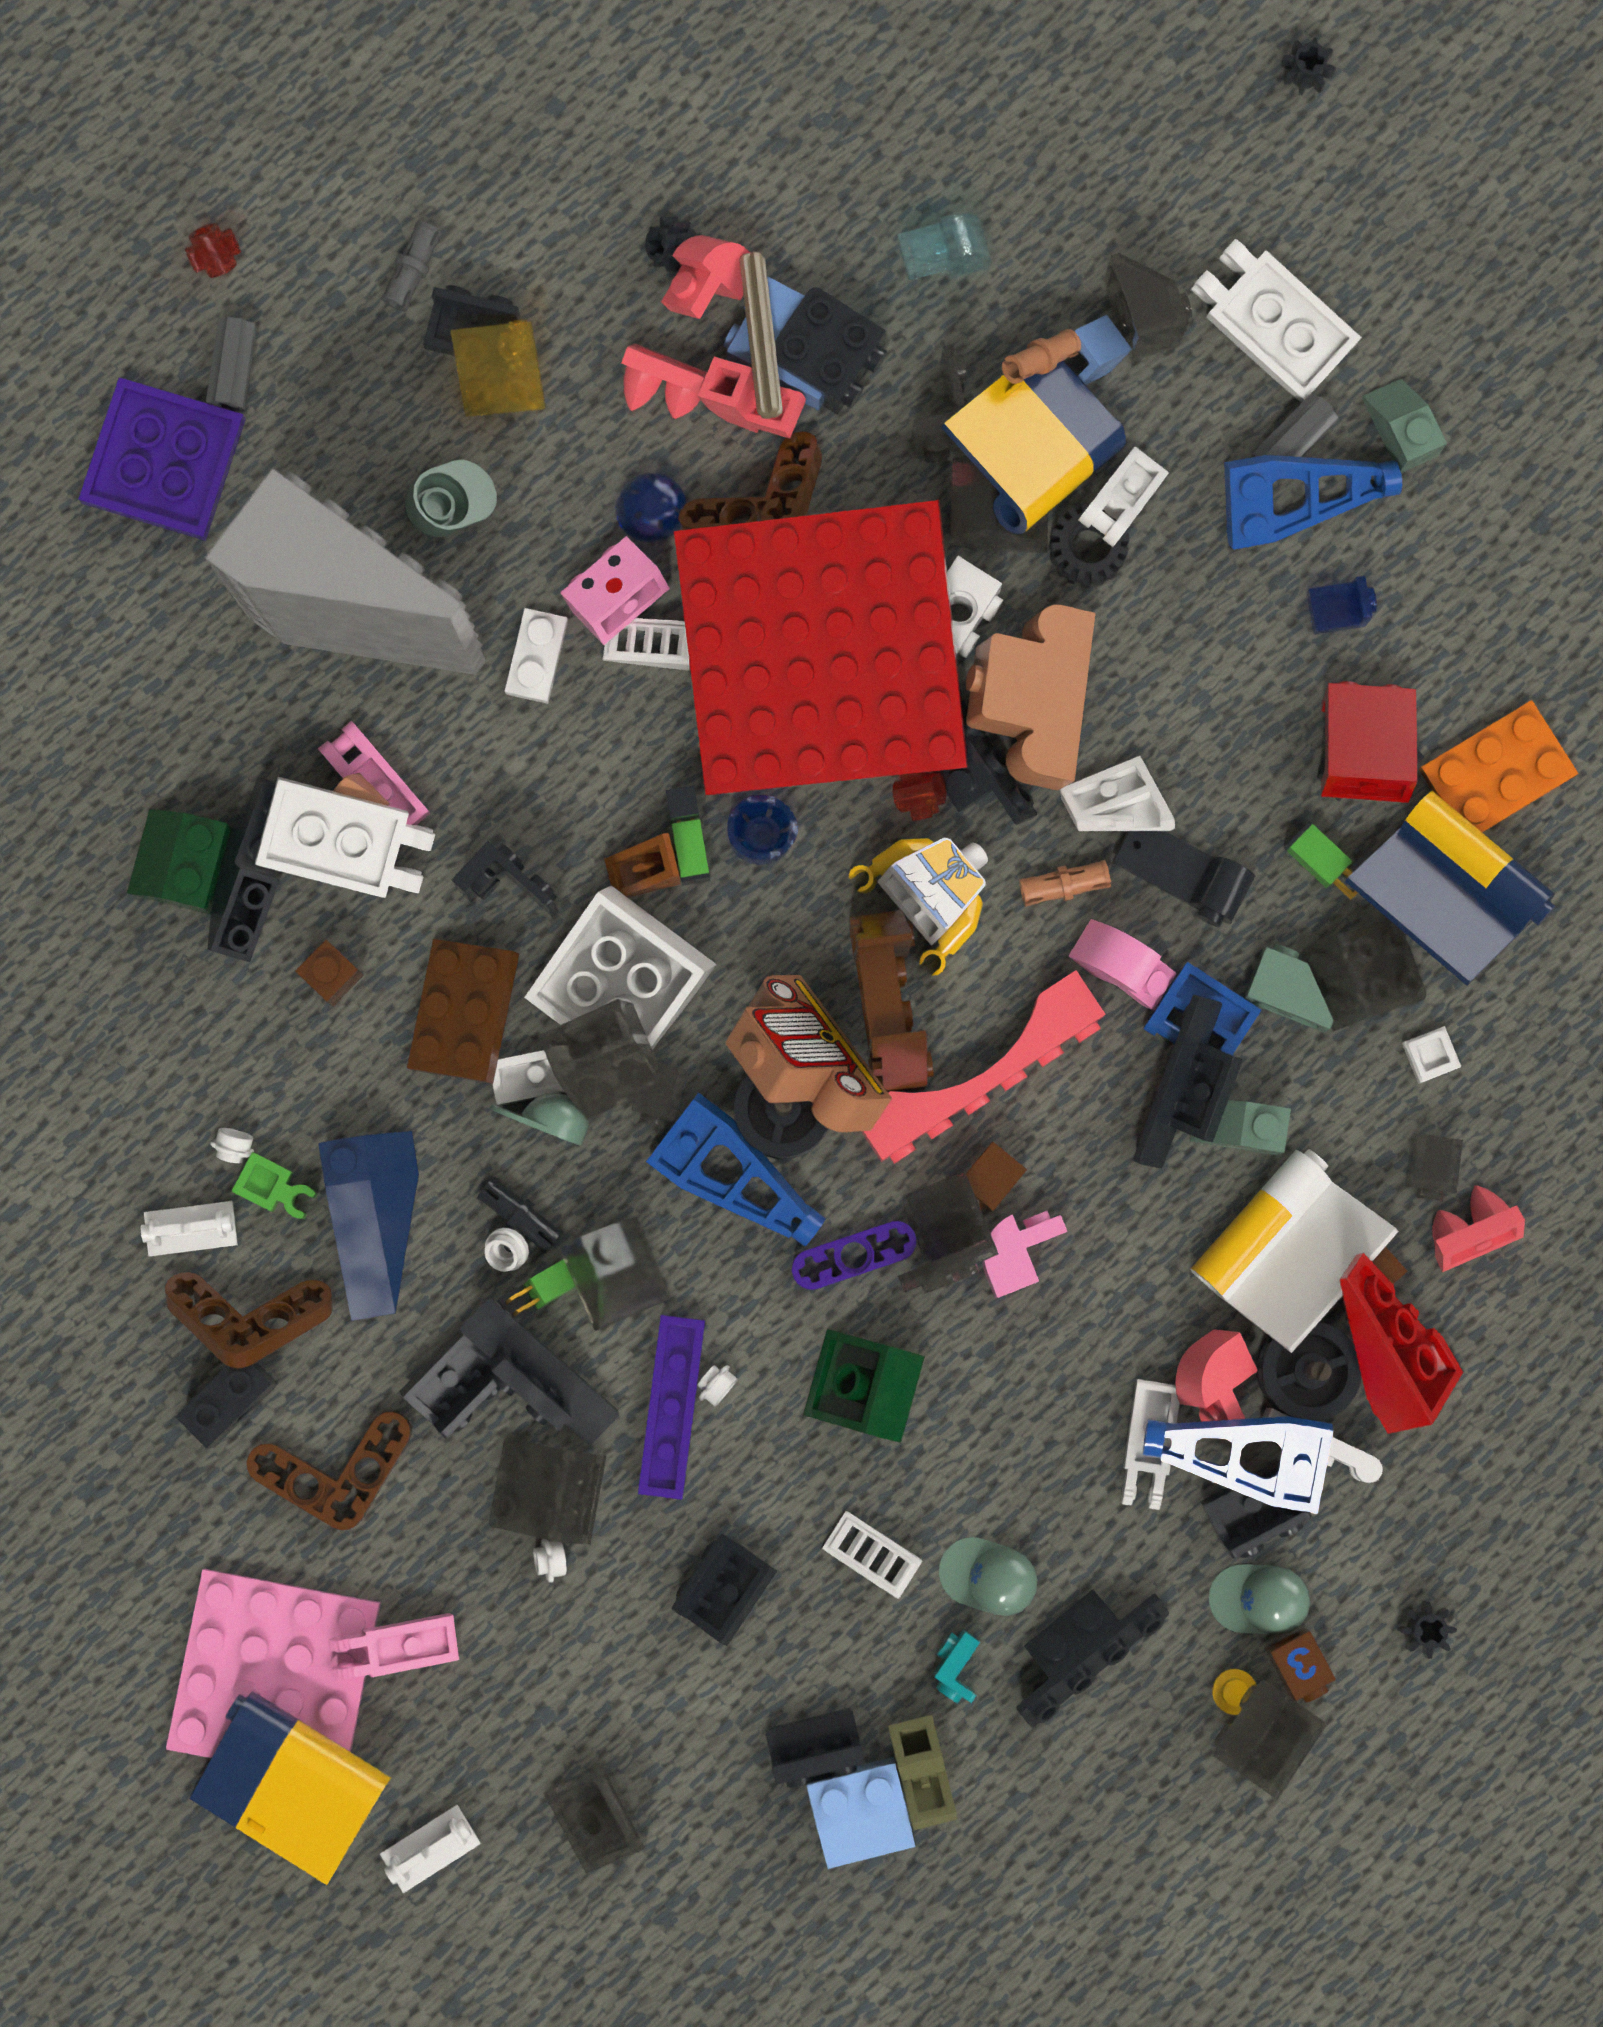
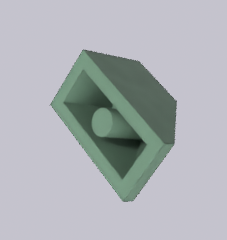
M1402 379L1362 396L1391 459L1398 463L1401 473L1438 457L1447 445L1429 405Z
M1275 944L1273 949L1264 948L1260 952L1243 998L1255 1006L1323 1033L1331 1029L1333 1018L1309 964L1299 960V953L1291 948Z
M1228 1100L1214 1141H1203L1191 1135L1190 1142L1278 1156L1285 1152L1291 1109L1247 1101Z

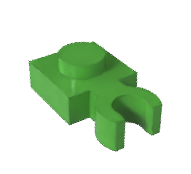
M254 1152L251 1153L231 1191L271 1212H274L280 1201L284 1203L287 1213L298 1219H305L307 1214L296 1208V1197L300 1194H306L316 1199L318 1195L309 1186L289 1185L294 1172Z

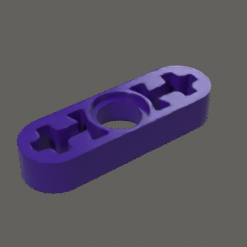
M892 1221L805 1250L793 1262V1278L802 1288L816 1290L903 1261L914 1252L916 1235L908 1224ZM891 1229H896L899 1235L907 1234L909 1242L903 1245V1253L896 1254L893 1248H888L879 1252L884 1260L877 1263L874 1262V1250L866 1239L867 1236L875 1234L876 1243H879L889 1238L888 1231ZM853 1242L861 1244L867 1252L865 1264L857 1269L848 1268L841 1260L843 1247ZM831 1248L834 1249V1261L842 1272L841 1275L832 1277V1268H829L819 1273L820 1280L812 1283L809 1277L801 1278L799 1269L805 1267V1258L812 1257L815 1263L829 1260L824 1251Z

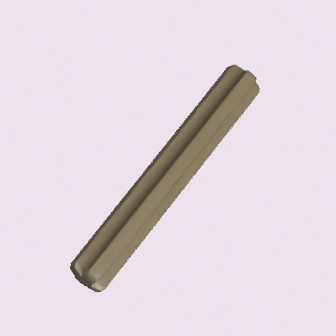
M760 252L743 254L739 261L757 413L763 419L779 417L783 412L765 258Z

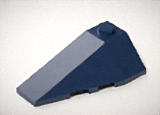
M413 1132L362 1135L320 1142L318 1145L325 1189L351 1321L396 1314L419 1179Z

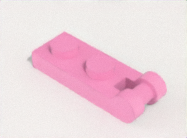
M352 721L342 728L344 733L332 743L327 740L318 748L342 778L347 775L360 773L387 800L388 806L408 811L409 815L406 824L417 825L430 814ZM356 746L362 754L348 764L342 756Z

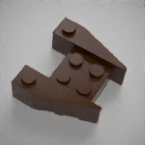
M902 910L849 917L848 923L854 965L857 968L868 1045L869 1068L887 1092L924 1089L927 1087V1078L934 1077L931 1051H927L926 1030L911 1032L912 1027H914L910 1000L902 1001L900 988H904L907 982L904 958H907L910 947L915 946L912 921H906Z

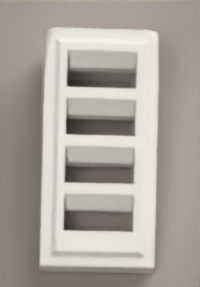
M635 618L624 628L628 629L625 652L617 651L619 633L604 646L603 661L690 671L685 621ZM637 630L645 631L642 653L634 652ZM654 632L662 633L660 654L651 653ZM671 634L679 635L677 655L669 654Z
M845 1511L822 1547L823 1550L897 1599H899L922 1563V1559L848 1511ZM854 1526L860 1531L845 1553L839 1549V1546L851 1527ZM867 1536L875 1541L860 1563L854 1557ZM884 1546L890 1551L877 1572H874L869 1567ZM899 1556L905 1562L891 1583L885 1579V1576Z

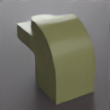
M929 1715L889 1725L888 1728L913 1830L958 1820L933 1716Z

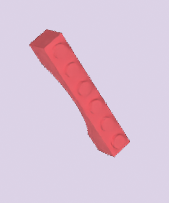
M1075 970L1037 996L1030 1019L1018 1041L1002 1059L987 1071L963 1084L939 1091L920 1093L890 1091L888 1093L892 1099L872 1130L861 1132L881 1162L890 1157L895 1164L916 1150L912 1143L916 1139L927 1133L932 1140L951 1128L953 1124L949 1118L962 1109L969 1116L989 1103L990 1099L986 1095L988 1092L999 1085L1007 1091L1027 1078L1023 1070L1037 1060L1044 1067L1064 1054L1060 1045L1074 1036L1081 1043L1098 1032L1101 1028L1097 1021L1106 1014L1077 970Z

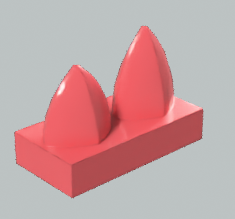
M638 344L627 347L621 364L626 365L624 394L631 411L647 403L657 392L662 380L666 381L665 399L672 418L682 417L698 405L700 401L698 393L706 377V371Z
M1475 1185L1470 1201L1471 1216L1474 1224L1469 1226L1457 1215L1438 1210L1433 1221L1432 1236L1435 1243V1258L1442 1272L1523 1238L1525 1219L1518 1206L1509 1208L1495 1193Z

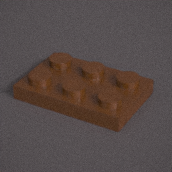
M433 939L407 1064L408 1069L494 1083L519 958L518 953L504 949Z

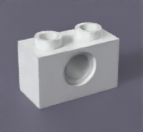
M957 556L947 571L951 606L954 604L966 606L970 610L971 617L963 622L952 620L956 659L959 654L965 658L968 657L980 638L974 631L981 620L984 618L990 622L1004 601L998 597L1002 586L1001 582L960 556Z

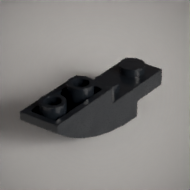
M261 777L257 778L244 816L236 815L228 839L212 905L207 948L212 952L247 962L251 961L280 879L274 876V869L255 865L257 851L276 782Z

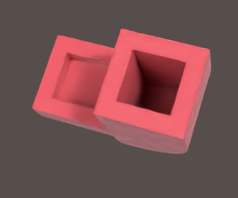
M704 235L693 236L685 240L672 255L682 266L672 280L661 303L672 312L701 319L714 294L741 300L743 297V287L739 260L743 254L750 252L740 244Z
M718 357L713 358L698 393L699 399L705 406L720 418L755 433H758V430H763L786 438H791L806 402V398L801 392L780 386L782 414L779 417L763 419L757 413L752 367Z
M1213 1329L1191 1345L1180 1360L1175 1381L1178 1401L1180 1405L1199 1407L1201 1422L1245 1419L1232 1389L1258 1370L1240 1332Z

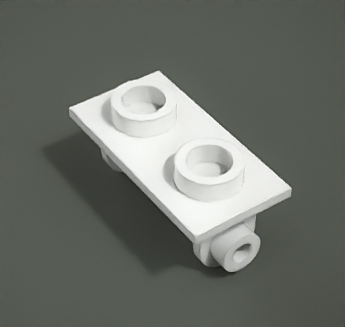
M233 1201L144 1212L145 1225H141V1237L143 1243L147 1242L149 1257L238 1245Z
M456 1805L389 1847L380 1855L387 1865L385 1872L392 1884L397 1883L404 1893L481 1843L459 1806Z

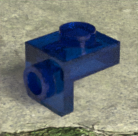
M1365 576L1355 577L1349 583L1310 588L1306 592L1314 635L1365 627L1372 619V613L1377 611L1375 590L1373 587H1367Z

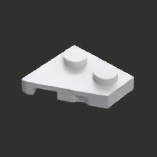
M1141 756L1060 789L1061 799L1078 831H1170L1175 829L1174 817Z

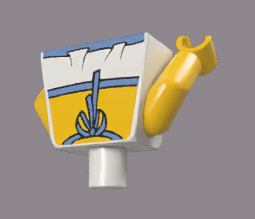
M928 838L901 839L874 857L871 866L858 865L850 870L849 879L856 877L861 872L868 873V883L857 890L859 893L866 894L875 888L877 884L876 877L882 876L878 880L879 885L907 918L912 921L913 925L932 946L938 940L940 945L936 949L926 950L921 955L919 962L921 965L928 955H937L941 959V966L931 975L935 976L943 972L946 963L945 958L948 954L954 955L976 931L983 906L979 893L986 885L985 879L978 870L987 864L988 857L983 848L973 842L960 851L949 838H942L936 842Z

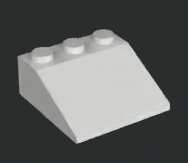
M609 886L595 895L524 998L631 1077L688 1005L716 964L613 886ZM603 1038L605 1044L601 1043L597 1039Z

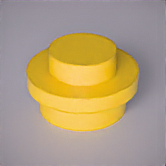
M1228 1669L1220 1673L1215 1679L1212 1686V1696L1215 1704L1223 1712L1231 1715H1240L1246 1713L1254 1706L1258 1696V1689L1254 1679L1247 1672L1240 1669Z

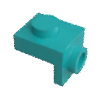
M962 1629L958 1637L951 1632L936 1654L942 1660L933 1672L934 1677L940 1681L936 1689L957 1704L962 1697L972 1703L977 1696L973 1690L956 1679L980 1644L976 1637Z

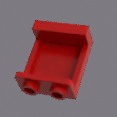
M1351 681L1328 683L1322 700V712H1325V771L1321 779V797L1409 803L1417 784L1416 689L1402 688L1394 684H1387L1381 687L1358 685Z

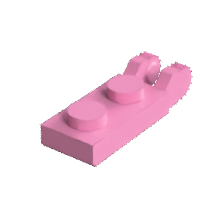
M450 1613L364 1629L362 1633L333 1637L328 1640L329 1651L344 1652L359 1647H364L366 1661L341 1663L331 1668L332 1677L335 1680L364 1675L376 1677L459 1660L454 1617Z

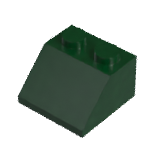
M149 809L127 894L211 915L217 880L232 827L224 822L184 812Z
M827 1329L803 1415L901 1443L925 1356Z

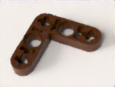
M801 431L793 433L791 438H785L782 441L765 497L701 498L688 502L679 513V521L683 530L730 525L736 517L744 514L751 515L747 522L807 516L822 463V452L817 439L810 432ZM799 457L798 461H799L800 465L797 464L795 458ZM791 481L802 482L794 490L782 491L783 486ZM783 507H786L789 515H784L785 510Z
M184 1272L176 1274L165 1285L166 1303L169 1311L219 1360L233 1368H245L254 1364L324 1322L333 1311L331 1289L326 1283L318 1280L303 1281L244 1316L234 1309L202 1277L195 1273ZM193 1294H194V1302H195V1305H194V1306H193V1300L189 1297L190 1295H193ZM213 1314L224 1318L223 1321L216 1325H206L201 1322V1319L205 1316ZM273 1318L284 1319L288 1322L279 1329H271L264 1326L268 1320Z
M385 1412L377 1416L338 1480L273 1443L261 1444L249 1453L247 1470L256 1482L329 1526L338 1530H349L357 1526L365 1517L412 1436V1426L409 1420L398 1412ZM395 1419L400 1423L398 1431L403 1436L400 1441L391 1440L385 1448V1452L393 1454L388 1462L380 1453L368 1450L366 1447L370 1440L375 1446H379L384 1437V1432L379 1429L382 1423L391 1424ZM271 1451L277 1455L274 1462L285 1470L289 1468L290 1461L297 1465V1468L287 1477L284 1489L277 1485V1482L283 1476L274 1471L267 1472L265 1476L259 1472L262 1466L256 1461L259 1455L268 1456ZM367 1457L375 1459L380 1466L379 1478L370 1484L361 1482L356 1475L357 1463ZM303 1473L313 1475L319 1483V1490L311 1499L305 1500L300 1498L294 1490L296 1479ZM348 1480L356 1489L369 1492V1496L365 1501L360 1495H357L351 1506V1509L356 1512L353 1519L346 1517L341 1522L335 1518L338 1511L333 1507L335 1501L343 1502L349 1496L352 1490L343 1488L344 1483Z

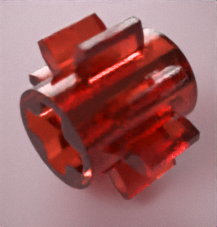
M210 223L199 227L189 235L188 238L192 245L186 247L185 251L195 273L204 269L209 278H215L230 272L236 267L237 261L234 255L241 253V250L231 228L221 231L217 223Z
M928 772L900 775L901 780L894 782L892 789L894 803L901 813L911 811L912 821L932 818L933 814L939 813L938 806L946 802L945 782L938 772L930 774Z

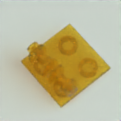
M519 319L510 321L509 324L451 330L465 417L546 409L532 321Z

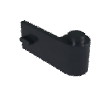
M1128 831L1112 861L1115 865L1198 909L1199 911L1196 916L1215 927H1220L1222 922L1232 923L1255 878L1253 872L1237 862L1217 856L1213 858L1167 831Z

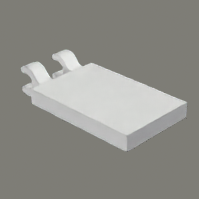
M1235 239L1219 257L1232 271L1242 276L1230 290L1226 289L1212 273L1206 270L1190 290L1205 303L1214 307L1206 318L1302 403L1355 346L1361 337L1269 252L1265 251L1256 259L1242 243Z
M278 777L257 851L255 865L383 898L386 897L389 886L419 893L423 880L422 872L412 868L394 866L400 844L431 851L435 834L430 828L406 824L409 815L406 810Z

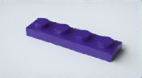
M664 1315L660 1317L638 1494L683 1500L705 1328L704 1320Z

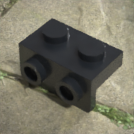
M447 285L445 289L434 287L432 292L434 304L423 342L424 348L509 369L521 323L518 307L513 306L511 300L497 295H489L488 299L471 296L469 290L455 285Z
M459 1330L399 1392L446 1439L453 1432L462 1430L471 1420L472 1412L484 1400L493 1398L501 1389L492 1379L495 1374L492 1372L491 1358Z
M1279 1460L1254 1474L1266 1478L1274 1476L1277 1473ZM1228 1487L1200 1501L1223 1549L1232 1558L1238 1556L1240 1558H1247L1255 1555L1264 1548L1263 1543L1278 1535L1280 1537H1287L1303 1528V1522L1312 1517L1310 1512L1271 1506Z
M721 1534L717 1540L712 1541L705 1548L701 1557V1564L693 1576L681 1584L676 1593V1601L671 1609L678 1615L690 1620L719 1643L728 1646L777 1573V1570L737 1541Z
M850 1708L770 1727L765 1731L776 1785L786 1783L788 1788L799 1787L812 1782V1776L830 1772L833 1777L843 1776L857 1770L856 1765L865 1763L853 1710Z

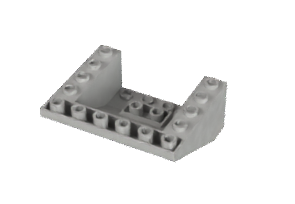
M272 469L205 558L246 616L283 644L474 675L477 674L486 662L481 650L483 645L477 640L479 635L473 631L475 626L469 621L471 616L464 610L466 605L460 600L462 595L441 579H439L436 585L421 575L424 568L418 562L403 552L398 558L383 548L387 542L379 534L367 526H363L360 531L346 521L349 517L346 511L329 499H326L321 504L309 495L312 488L291 472L284 477Z

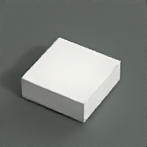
M1445 1026L1402 1043L1418 1084L1461 1067Z

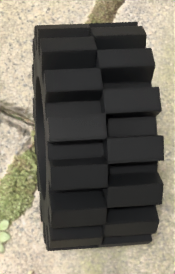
M1089 503L1081 504L1080 509L1077 510L1072 507L1067 510L1064 517L1061 515L1053 528L1049 541L1050 560L1052 565L1055 564L1057 567L1056 572L1060 576H1066L1068 578L1067 582L1073 585L1075 582L1081 583V587H1089L1090 584L1100 586L1106 580L1113 579L1126 560L1129 551L1128 543L1130 541L1129 533L1125 534L1124 532L1114 547L1105 542V553L1098 560L1084 561L1078 558L1072 548V540L1078 533L1089 530L1098 533L1102 538L1105 536L1092 525L1087 528L1078 521L1088 508Z

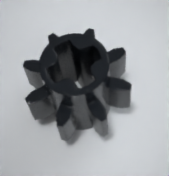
M1316 37L1313 38L1311 43L1304 45L1296 40L1291 49L1293 55H1284L1280 65L1283 68L1290 69L1283 83L1287 85L1293 82L1299 87L1298 91L1301 96L1307 88L1312 87L1318 93H1321L1325 86L1324 78H1332L1336 70L1335 66L1327 64L1333 49L1325 50L1318 44ZM1304 61L1312 63V71L1305 69Z
M677 216L660 217V226H650V231L645 239V249L649 258L654 261V267H665L666 272L679 271L682 264L672 255L685 240L697 236L696 232L690 228V221H679Z
M1422 1601L1420 1612L1416 1613L1410 1609H1404L1405 1614L1410 1619L1407 1626L1397 1627V1631L1408 1634L1411 1638L1405 1647L1408 1651H1415L1421 1645L1423 1646L1424 1657L1432 1659L1434 1648L1440 1647L1446 1651L1451 1650L1449 1644L1445 1641L1448 1638V1634L1457 1632V1628L1447 1625L1444 1621L1449 1614L1448 1609L1441 1608L1435 1614H1432V1606L1428 1601ZM1422 1621L1435 1622L1432 1626V1630L1436 1633L1434 1638L1421 1637L1423 1630L1419 1625Z

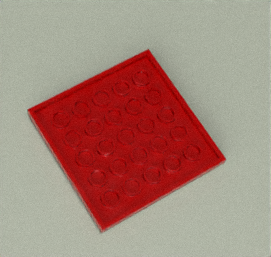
M939 500L674 531L705 795L968 767Z

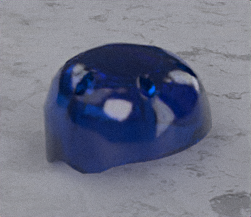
M646 473L634 477L624 486L616 501V516L622 530L632 538L643 542H656L673 536L674 531L681 529L679 513L687 502L682 488L675 480L659 473ZM630 491H638L640 494H633ZM640 511L641 517L635 518V514ZM658 520L662 521V529L658 528Z
M753 795L745 798L731 811L728 818L727 839L731 849L739 858L750 864L766 865L778 861L789 852L798 835V823L791 809L781 800L769 795ZM767 810H772L770 818L766 817ZM743 815H747L750 819L748 823L743 819ZM789 828L787 832L780 833V830Z

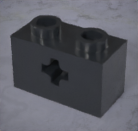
M258 1362L245 1368H233L226 1365L175 1417L206 1449L215 1448L279 1383Z

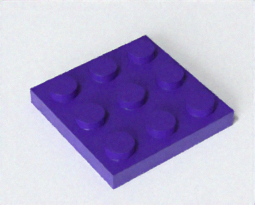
M119 377L78 500L84 505L206 541L246 418L241 413Z

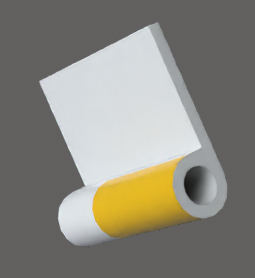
M1310 1149L1304 1154L1295 1150L1190 1269L1215 1294L1291 1353L1343 1295L1340 1278L1355 1255L1364 1253L1373 1261L1398 1233L1394 1226L1334 1184L1324 1172L1328 1168L1326 1162Z

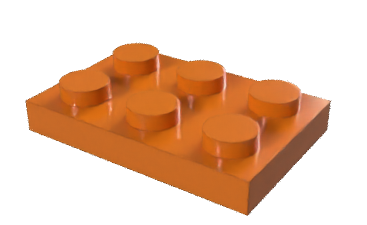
M1532 700L1419 768L1431 790L1482 833L1579 774Z

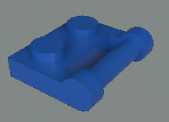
M1186 962L1143 1029L1153 1036L1158 1033L1175 1044L1181 1027L1167 1019L1171 1010L1174 1008L1183 1014L1185 1008L1190 1004L1193 995L1207 997L1222 1003L1212 1033L1224 1040L1220 1050L1234 1054L1258 1017L1261 1009L1189 962Z

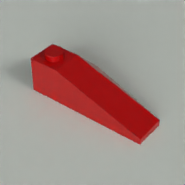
M1364 1253L1356 1254L1341 1276L1340 1285L1366 1398L1374 1415L1379 1418L1387 1434L1433 1425L1462 1376L1463 1371L1443 1336L1435 1328L1426 1329L1418 1321L1419 1311L1412 1303L1403 1305L1395 1296L1394 1284Z

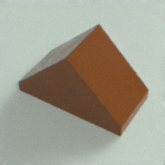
M669 833L658 835L604 859L611 886L627 898L681 884Z

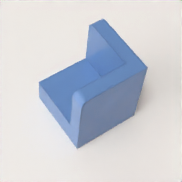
M1107 315L1074 331L1081 341L1079 353L1088 364L1077 377L1084 385H1087L1111 372L1132 350Z

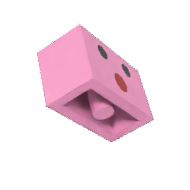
M626 536L618 544L609 547L601 558L584 573L575 576L560 593L575 616L605 645L670 588L658 567Z

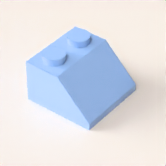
M894 1757L857 1766L855 1772L843 1776L833 1777L830 1773L813 1777L812 1782L807 1784L828 1869L915 1847Z

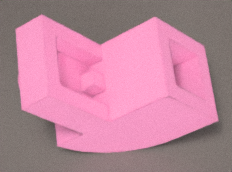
M1093 919L1089 921L1069 954L1071 959L1090 974L1118 986L1138 1003L1155 1011L1177 974L1160 960L1162 956L1145 944L1114 927Z
M1048 1211L1023 1220L1026 1229L1019 1231L1015 1219L1011 1215L1000 1221L990 1231L983 1246L982 1263L995 1298L1039 1282L1026 1248L1068 1232L1061 1215L1051 1219Z

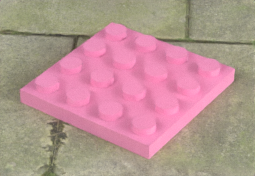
M203 1569L166 1749L212 1758L231 1724V1721L226 1719L225 1716L239 1694L247 1698L254 1691L351 1752L366 1675L335 1680L332 1677L331 1668L341 1663L366 1661L364 1647H359L344 1652L329 1651L328 1640L333 1637L362 1633L364 1629L376 1627L381 1602Z

